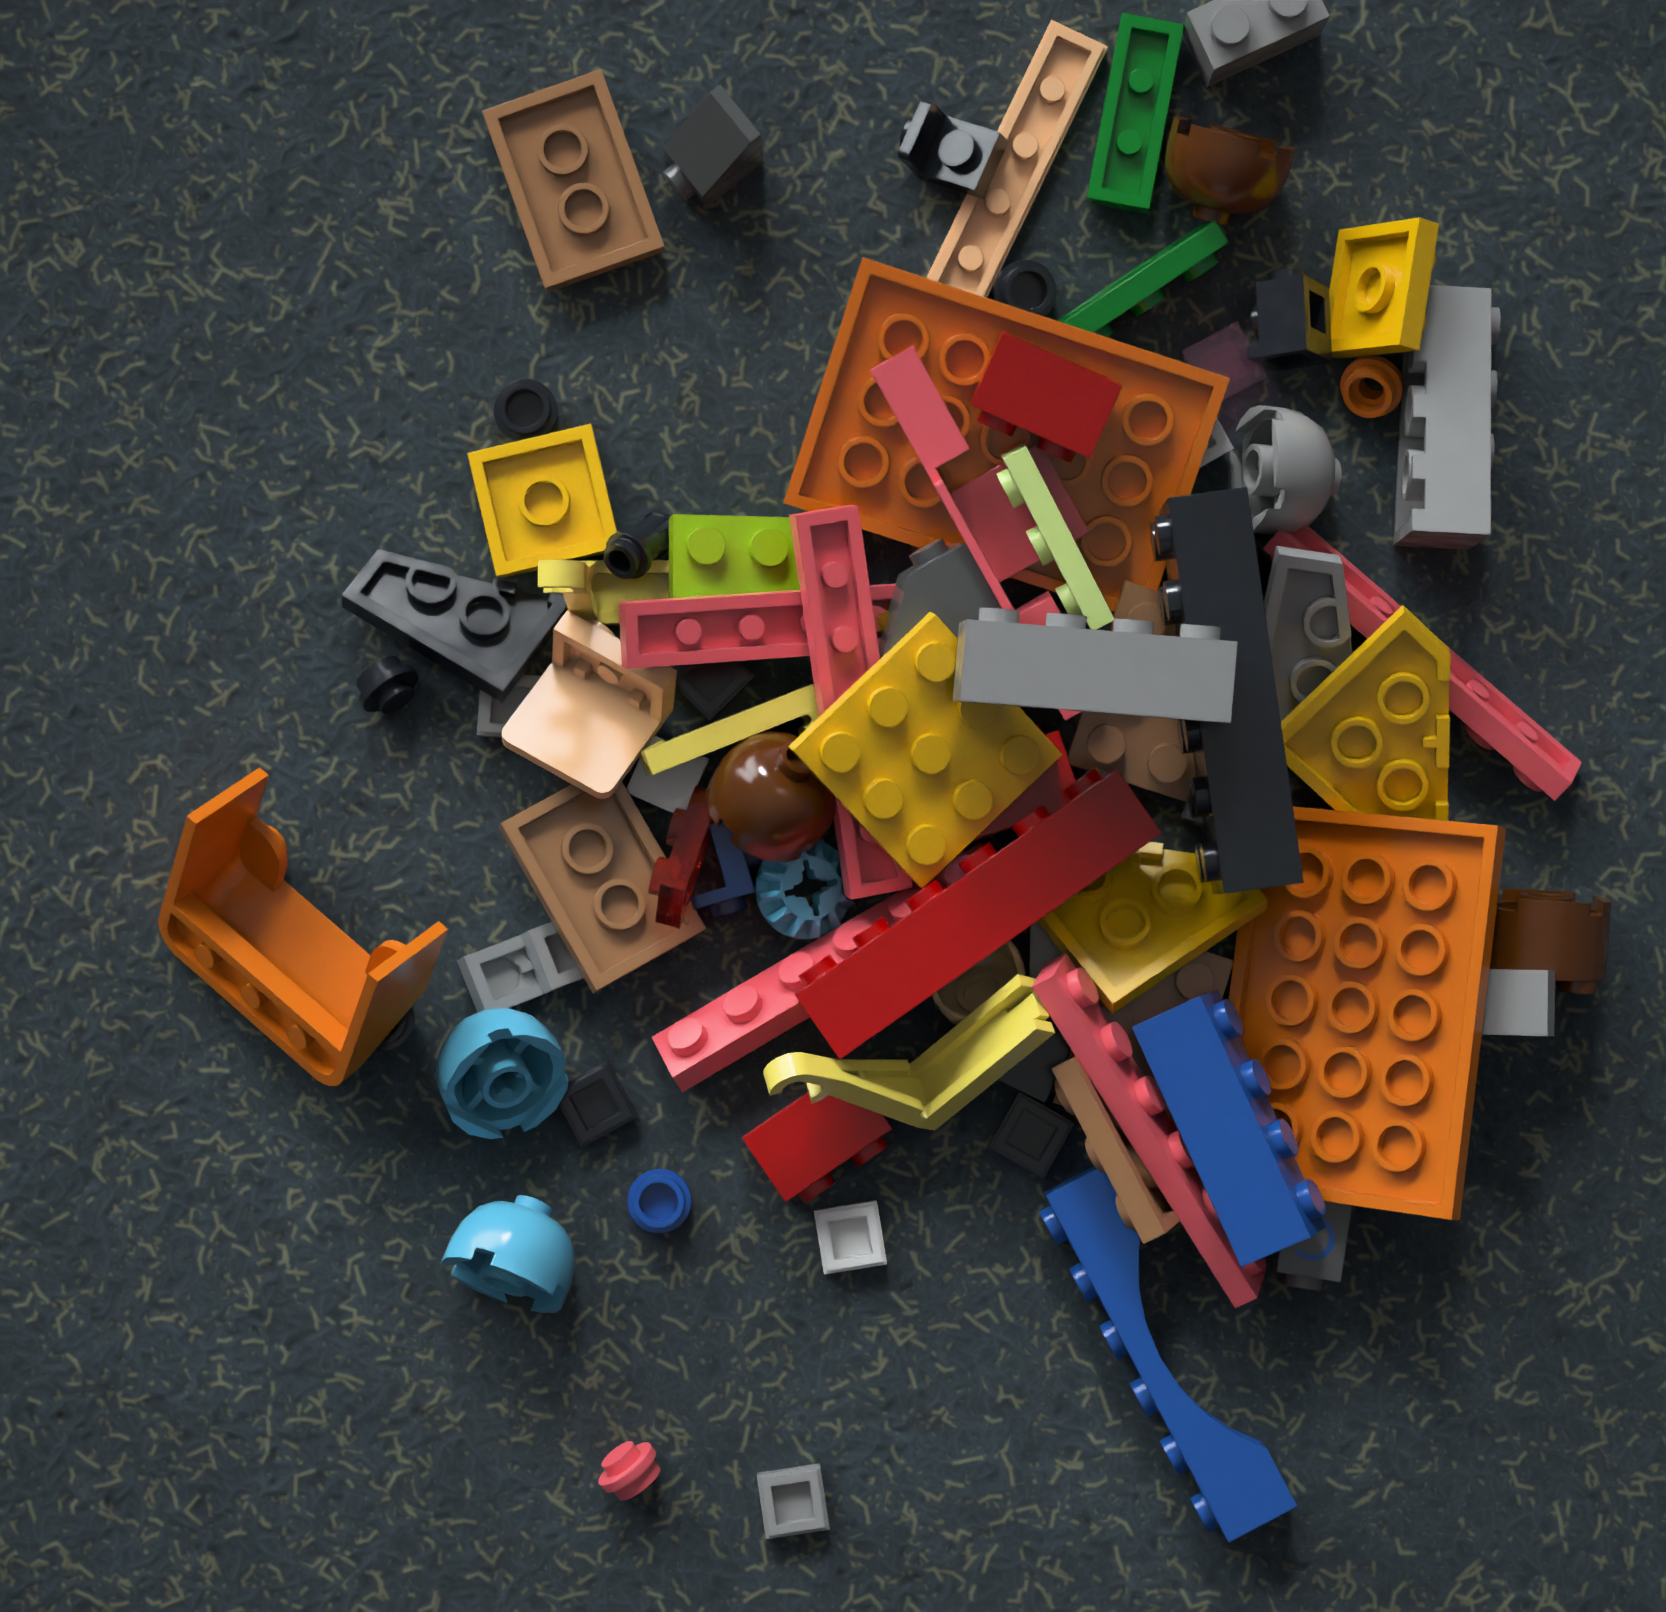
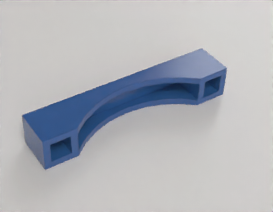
M1092 1166L1043 1192L1049 1206L1040 1210L1039 1213L1055 1244L1059 1245L1068 1240L1079 1263L1069 1268L1085 1301L1088 1303L1098 1297L1109 1321L1099 1325L1115 1358L1119 1360L1128 1355L1140 1376L1129 1384L1145 1415L1148 1418L1158 1412L1170 1435L1159 1441L1177 1475L1189 1469L1200 1490L1198 1494L1190 1497V1500L1207 1532L1209 1533L1219 1527L1229 1543L1297 1507L1294 1498L1264 1444L1253 1437L1230 1428L1202 1409L1178 1385L1160 1358L1146 1324L1139 1290V1246L1141 1239L1136 1230H1130L1122 1221L1116 1207L1117 1193L1106 1172L1102 1173L1095 1166Z

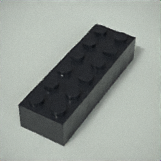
M1247 487L1167 498L1159 511V516H1154V523L1149 525L1154 561L1165 560L1168 581H1164L1163 587H1159V602L1163 625L1175 624L1177 637H1180L1181 624L1221 627L1220 640L1238 641L1231 723L1177 719L1182 754L1193 753L1196 777L1186 780L1191 818L1202 817L1205 843L1195 844L1196 864L1200 883L1211 882L1213 894H1226L1304 883Z

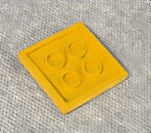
M931 612L788 746L914 883L922 889L1062 756V753L1020 707L993 703L953 701L958 638L936 614Z

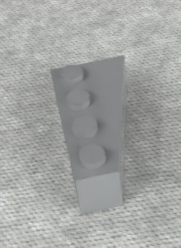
M1430 285L1426 306V326L1422 333L1420 350L1403 352L1402 376L1404 380V394L1400 401L1393 546L1470 550L1491 535V469L1495 447L1494 435L1491 433V409L1495 406L1498 384L1497 371L1491 370V345L1496 346L1498 343L1501 321L1500 308L1491 307V288Z
M979 608L978 620L966 619L959 622L953 701L1231 723L1238 641L1220 640L1221 627L1181 624L1180 637L1153 635L1154 622L1114 619L1113 631L1086 629L1087 616L1046 613L1045 626L1020 624V611L999 608Z

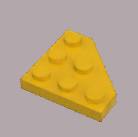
M1402 605L1281 721L1287 766L1334 810L1448 821L1449 681L1451 668L1449 648Z
M1149 842L1037 922L1062 953L1066 952L1076 969L1083 968L1090 975L1097 988L1099 999L1113 1014L1264 912L1268 901L1266 896L1260 889L1213 894L1211 882L1200 883L1195 853L1163 849L1164 843Z

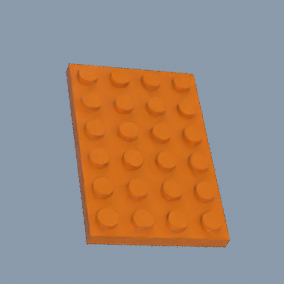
M862 257L783 503L808 512L846 505H858L861 528L863 530L918 548H922L940 538L944 539L947 546L953 543H965L870 370L911 346L914 347L970 448L936 468L949 492L1003 463L1004 461L1000 454L1021 443H1024L1028 449L1037 444L1041 437L1018 426L1013 436L994 430L977 421L981 410L970 404V400L1000 333L1004 331L1119 382L1123 386L1091 458L1076 452L1072 463L1051 454H1046L1090 532L1075 540V543L1109 609L1115 611L1124 580L1158 590L1166 567V561H1154L1149 525L1154 523V516H1159V511L1167 498L1191 494L1230 378ZM1039 560L1010 577L1056 592L1055 588L1066 583L1055 560L1044 566Z
M1293 806L1304 883L1260 889L1268 899L1266 910L1237 929L1229 1001L1236 1008L1243 1024L1244 1033L1239 1037L1249 1059H1256L1268 1077L1271 1094L1267 1098L1277 1120L1284 1119L1296 1138L1298 1154L1294 1157L1304 1179H1311L1317 1185L1324 1201L1448 1220H1460L1506 828L1497 825Z

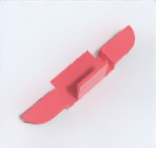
M911 346L870 371L1002 609L1020 611V624L1045 626L1046 613L1061 614L1049 591L1014 609L1000 584L1003 580L1040 560L1025 532L1037 525L1025 503L1013 508L996 475L1007 469L1004 462L949 492L936 468L970 448L914 347ZM1037 444L1028 448V451L1075 541L1090 532L1046 452L1036 447ZM1059 709L1065 721L1081 712Z

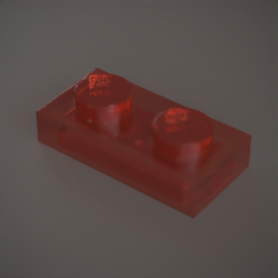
M695 786L687 810L676 808L673 813L666 839V845L673 846L669 859L660 856L657 858L648 894L658 896L656 923L678 929L681 927L712 839L709 826L714 821L709 815L705 795L707 789Z

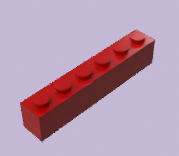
M1097 767L1064 789L1071 798V801L1051 815L1045 806L1041 805L1012 826V829L1018 836L1017 839L998 852L990 842L958 864L965 873L960 879L943 889L937 879L905 901L912 911L910 914L891 927L884 917L880 918L852 938L858 950L837 964L831 954H829L798 976L805 987L795 993V996L839 1059L846 1056L1162 834L1117 769L1103 777Z

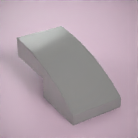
M552 922L457 960L477 1013L485 1009L512 1008L584 979Z

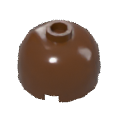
M1174 116L1167 141L1165 165L1168 181L1177 195L1195 204L1192 216L1210 222L1216 221L1222 225H1229L1232 214L1253 215L1268 208L1280 195L1290 173L1296 152L1295 148L1291 146L1278 147L1277 154L1275 155L1274 151L1277 141L1213 123L1208 124L1210 129L1191 125V118Z
M768 731L742 739L718 763L710 777L705 794L709 815L717 826L720 819H722L725 826L734 833L730 842L741 851L766 861L790 862L799 859L803 851L810 849L813 851L830 829L835 816V798L833 794L788 747L798 738L791 733Z

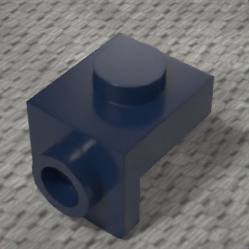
M723 821L718 822L717 826L715 823L710 824L709 827L726 887L690 897L693 910L699 911L708 908L711 919L748 909L745 897L756 894V881L752 867L762 864V859L741 851L730 842L734 833L725 826Z

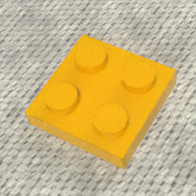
M1418 217L1339 230L1329 288L1332 357L1343 359L1420 350L1421 337L1426 326V306L1431 274L1436 262V242L1439 223Z
M591 424L467 453L492 561L498 579L538 570L539 560H581L604 554L606 543L609 537L617 532V527Z

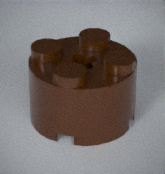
M1503 888L1502 901H1499L1498 895L1490 969L1554 970L1555 984H1557L1558 991L1577 994L1596 993L1597 980L1606 979L1612 900L1593 895L1591 908V903L1575 902V893Z

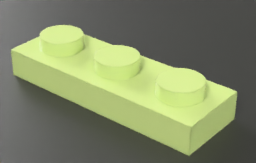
M1021 443L1000 454L1007 469L996 475L1013 508L1025 503L1037 526L1025 532L1042 565L1044 566L1055 560L1066 582L1055 588L1067 614L1087 616L1086 623L1093 630H1097L1112 622L1114 617L1026 445Z

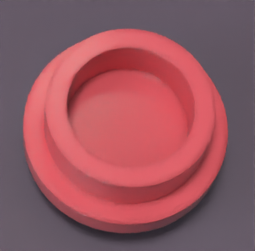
M627 1441L617 1446L602 1461L601 1466L604 1468V1471L599 1478V1485L607 1493L614 1492L621 1501L638 1495L660 1473V1467L654 1460L656 1457L655 1449L648 1442L635 1446L632 1441Z

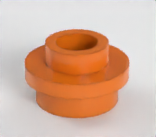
M1375 355L1361 356L1353 360L1346 367L1340 380V390L1346 406L1354 414L1364 418H1375L1392 412L1398 406L1404 394V380L1399 369L1389 360ZM1364 378H1372L1378 381L1383 386V389H1370L1366 385Z

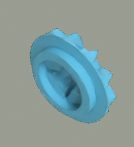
M824 839L813 851L812 849L803 851L799 859L790 862L763 860L759 867L755 889L760 911L774 929L788 937L796 939L820 938V936L840 927L841 920L846 911L855 904L852 899L845 897L839 853L825 843ZM806 869L809 879L827 881V886L821 887V891L812 894L813 904L810 907L806 897L785 896L784 893L786 890L793 889V885L802 882V871Z

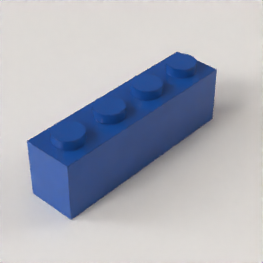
M1217 989L1133 1026L1132 1029L1240 1266L1243 1267L1306 1240L1326 1228L1322 1218L1326 1214V1207L1321 1192L1311 1179L1305 1180L1294 1157L1298 1154L1296 1138L1288 1123L1284 1119L1277 1120L1267 1098L1271 1094L1268 1077L1261 1064L1256 1059L1250 1060L1239 1037L1244 1033L1243 1024L1231 1001L1228 999L1222 1000Z

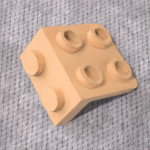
M567 610L553 629L552 663L503 727L502 742L506 748L598 799L609 798L641 756L640 751L648 746L673 711L677 670L670 666L632 669L622 667L620 639L615 637L613 632L604 624L596 620H584Z

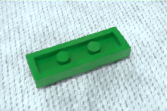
M1127 13L1121 14L1085 203L1148 214L1184 24Z
M1216 221L1202 223L1057 321L1108 337L1114 332L1109 324L1110 321L1128 309L1134 317L1151 309L1166 298L1161 287L1181 274L1186 282H1189L1205 273L1219 262L1214 252L1229 242Z

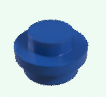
M652 1169L641 1174L633 1182L628 1193L627 1204L629 1213L638 1226L652 1233H666L676 1229L686 1220L691 1209L692 1198L687 1183L680 1175L667 1169Z

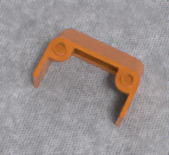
M259 767L187 815L158 918L159 931L165 944L176 957L311 1076L322 1084L337 1086L359 1070L424 993L448 929L438 921L407 945L396 940H387L376 947L371 955L283 880L288 866L286 842L275 828L266 825L257 817L269 776Z

